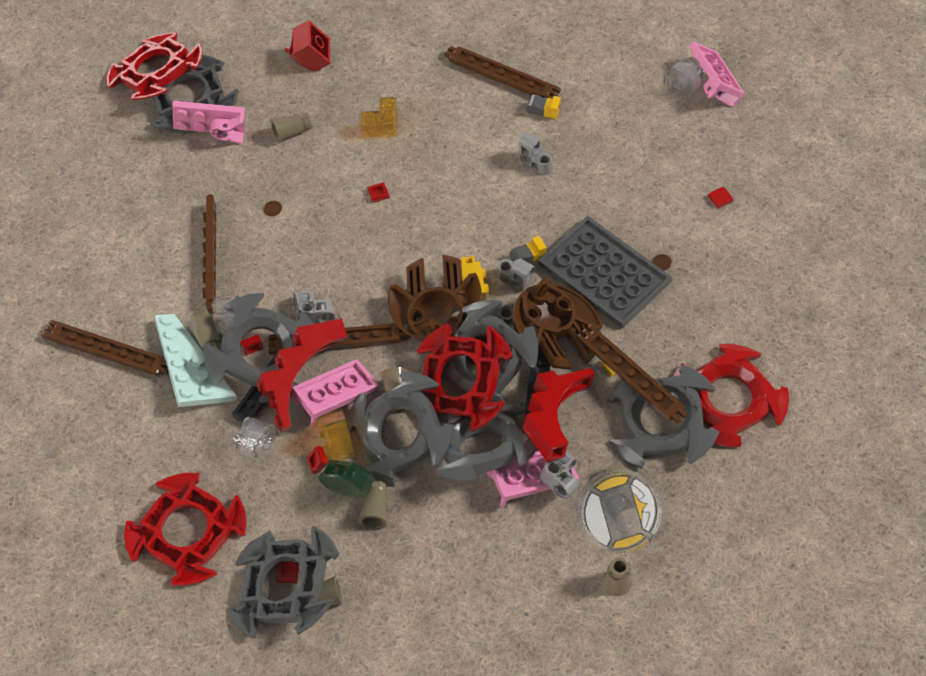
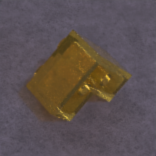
M397 97L379 98V111L362 112L361 127L363 138L398 136Z
M342 409L320 416L317 426L321 439L325 438L327 445L323 446L326 457L330 456L331 462L354 457L355 454Z

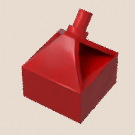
M310 20L293 28L291 46H286L285 51L289 53L294 61L311 71H318L331 64L330 38Z

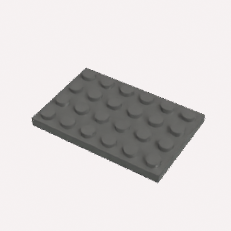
M586 216L538 260V264L585 298L591 305L622 328L672 282L673 278L589 216Z

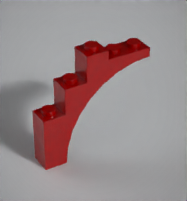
M342 318L297 327L295 334H293V341L296 347L281 349L277 357H275L276 367L280 369L260 374L259 380H257L258 391H262L263 397L271 396L269 397L271 409L275 410L274 423L276 428L279 427L280 433L287 432L291 427L289 396L297 373L314 355L330 346L345 341L347 334Z
M591 368L557 375L555 371L537 374L533 388L536 393L531 396L528 407L531 413L526 415L523 430L546 462L565 457L569 442L561 430L557 410L568 397L591 387L595 374Z

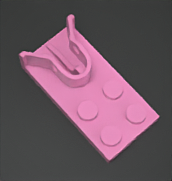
M693 41L689 46L693 52L692 55L699 61V66L709 76V79L704 84L707 97L712 98L715 95L718 100L730 107H734L745 94L717 51Z
M173 101V129L210 132L216 139L231 141L237 144L243 143L245 107Z
M356 359L292 387L290 400L304 407L311 416L310 426L313 428L318 417L355 401L361 392L368 395L377 391L379 385L359 360Z
M536 451L522 466L518 465L517 456L512 457L511 463L486 472L487 476L493 478L502 498L500 502L501 508H504L508 500L551 490L540 479V473L546 464V460L539 451ZM573 467L569 472L572 475H574L577 478V480H579V477Z

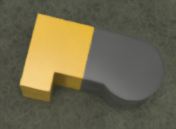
M531 95L526 111L530 114L557 119L561 97L554 96L553 99L542 98L539 95Z
M540 236L532 238L531 242L513 248L509 256L513 262L521 258L530 264L538 261L547 253V247Z

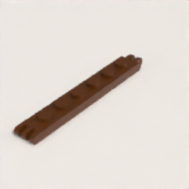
M449 46L448 51L444 53V56L456 65L529 95H539L542 98L553 99L554 96H558L561 92V88L460 46L456 48Z
M209 194L206 196V212H203L204 223H206V227H203V235L206 238V242H203V251L206 253V257H203V266L206 268V272H203L205 287L202 288L203 298L206 299L208 313L214 314L216 307V204L214 196Z
M50 320L48 323L50 326L45 328L47 332L41 334L44 339L154 376H159L160 374L167 376L169 373L165 357L55 320Z
M395 323L345 328L347 337L343 343L330 346L324 350L401 343L403 339H408L409 336L402 332ZM276 334L268 336V341H270L268 342V353L270 355L278 354L279 350L283 349L281 340Z
M592 324L587 326L591 333L586 329L582 330L585 338L581 334L576 336L586 348L668 421L673 419L679 424L682 420L678 414L684 419L688 416L683 410L685 407L681 402Z

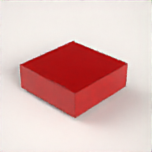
M384 182L367 187L372 203L390 198Z
M724 186L708 193L709 199L717 209L732 203L734 200Z
M258 334L241 341L243 351L247 356L263 349L261 338Z
M316 446L306 457L312 474L320 473L329 463L322 446Z
M279 562L276 582L297 584L300 564L298 562Z

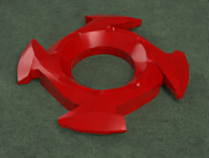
M177 32L164 33L144 39L142 46L120 61L122 65L112 63L106 78L107 86L111 89L123 82L128 88L137 92L132 95L131 100L147 99L168 93V90L162 87L171 84L191 69L194 71L198 68L203 55L202 46L198 43L188 53L186 47L177 42ZM164 55L170 56L168 63L155 72L146 74L137 72L142 64L151 59Z
M447 323L426 337L417 349L419 354L432 353L427 355L422 374L439 384L438 388L422 393L428 397L435 411L449 416L471 418L472 422L469 426L471 432L495 418L505 405L504 401L489 402L496 389L501 361L504 359L510 361L513 356L503 336L493 327L487 326L486 344L475 338L450 336L453 331ZM457 356H469L477 367L475 384L462 396H448L441 386L443 368L451 359Z
M719 344L720 352L724 354L703 365L697 371L705 376L711 384L718 379L727 377L742 381L749 388L752 400L750 405L741 412L725 413L712 405L708 397V391H697L702 404L703 422L709 427L708 429L713 427L720 432L714 442L715 445L741 447V437L737 434L761 422L769 411L772 413L778 426L782 425L788 411L790 401L789 390L783 386L780 389H774L759 369L748 362L749 360L761 357L760 352L736 344ZM679 367L676 370L674 376L680 375Z
M200 473L176 474L156 482L157 488L167 492L160 496L139 522L140 525H135L134 521H126L125 547L131 561L135 563L144 548H146L155 559L177 572V575L172 577L171 586H188L201 583L216 576L215 570L202 567V565L215 556L231 534L237 533L238 537L246 536L247 519L240 497L235 495L230 507L226 510L216 497L195 486L200 481ZM182 508L200 510L207 517V529L199 541L189 546L178 547L165 540L163 526L166 519L173 512Z

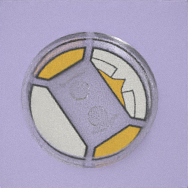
M610 469L594 476L584 486L578 499L577 520L582 533L592 544L610 553L626 554L644 547L654 537L661 522L662 508L656 490L641 475L627 469Z

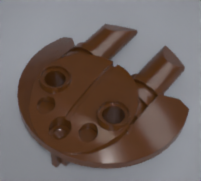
M442 255L444 275L442 287H435L434 289L426 287L424 258L406 267V291L397 284L390 285L388 292L389 312L395 324L406 335L424 341L433 331L448 323L453 331L450 336H453L467 318V315L462 312V308L481 301L482 289L477 274L470 273L463 280L461 260L456 257ZM460 312L457 316H452L453 313ZM418 317H422L420 321L415 322Z
M543 277L539 284L525 289L515 301L512 310V321L515 331L521 334L524 332V328L533 326L538 339V349H541L552 368H572L556 340L562 339L565 335L568 339H571L585 363H589L595 355L576 336L581 334L585 338L582 333L584 329L591 333L587 327L589 324L601 330L602 323L597 312L585 298L575 291L564 286L551 284V279Z

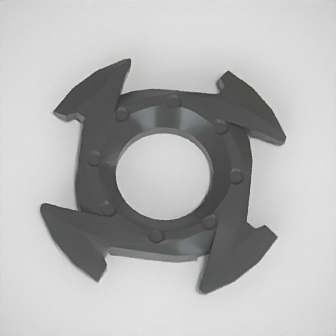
M202 55V60L196 70L193 71L191 69L171 84L162 87L166 88L168 93L152 97L160 118L154 119L150 125L165 132L186 134L185 130L173 129V101L169 98V91L176 83L187 79L200 81L206 87L204 95L194 103L234 106L237 102L238 89L224 96L222 84L216 74V71H221L224 62L211 56ZM152 68L148 73H152L157 70Z
M264 293L247 294L237 297L223 305L227 312L232 311L234 316L222 338L220 351L208 343L203 344L204 360L208 370L217 383L223 380V374L227 372L228 375L257 387V380H259L258 378L261 373L279 370L280 368H277L276 364L269 367H256L249 364L240 352V342L243 337L253 330L265 329L278 336L283 349L296 347L293 341V334H295L297 327L313 324L305 312L299 315V320L295 321L269 309L255 308L264 298ZM293 382L292 387L298 385V383ZM262 395L259 402H269V397L271 396L263 397Z
M484 300L463 307L462 312L467 315V318L453 335V337L480 339L487 337V326H491L503 336L509 345L513 358L510 361L505 359L501 361L496 389L489 403L504 401L498 394H501L520 370L523 364L521 362L522 357L533 369L536 367L538 358V339L533 326L524 328V332L518 334L500 318L491 315L503 304L499 300ZM457 356L451 359L441 373V379L442 376L447 375L466 392L473 387L477 376L469 372L466 365V356Z
M681 365L679 367V376L654 379L684 405L685 408L683 410L688 415L676 432L666 436L653 435L643 428L641 415L649 403L621 379L607 399L611 403L621 402L623 429L627 438L610 440V445L615 452L629 464L643 469L645 464L644 455L650 457L677 454L689 447V464L704 456L713 446L720 433L713 427L708 430L704 428L702 404L697 391H715V387L705 376L695 369Z
M402 371L399 376L402 379V383L377 397L368 406L366 394L361 392L351 407L344 432H353L355 428L357 429L365 453L370 461L373 462L371 465L360 468L358 473L370 482L381 481L386 484V487H395L396 479L393 478L394 473L417 464L430 454L432 464L438 466L449 449L453 438L454 425L444 424L441 427L433 404L422 393L438 388L439 384L428 376L417 372ZM396 410H412L419 422L416 438L406 448L400 450L388 449L381 438V429L385 419Z
M505 404L495 418L471 432L469 426L472 422L471 418L462 417L451 423L454 425V432L449 449L444 456L447 465L436 469V474L447 480L476 482L477 475L511 463L512 457L515 454L517 455L518 465H524L533 456L537 448L527 434H523L516 421L510 417L523 414L524 409ZM444 417L439 420L441 427L446 424ZM492 432L503 438L499 447L486 453L466 454L460 450L462 442L477 433Z
M315 526L311 527V545L304 540L297 539L275 541L273 534L269 530L246 548L237 561L238 565L248 564L240 602L243 604L239 607L233 605L228 608L232 620L242 632L251 638H256L259 620L265 623H297L295 630L297 635L312 627L324 615L333 600L331 598L318 602L317 600L322 591L327 561L331 558L335 560L339 555L335 543L325 532ZM285 560L297 561L302 570L301 581L297 589L283 600H268L263 592V583L267 573L279 562Z

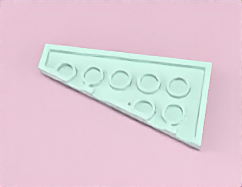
M155 315V323L178 407L235 401L237 396L223 379L217 383L212 377L204 360V352L176 315Z

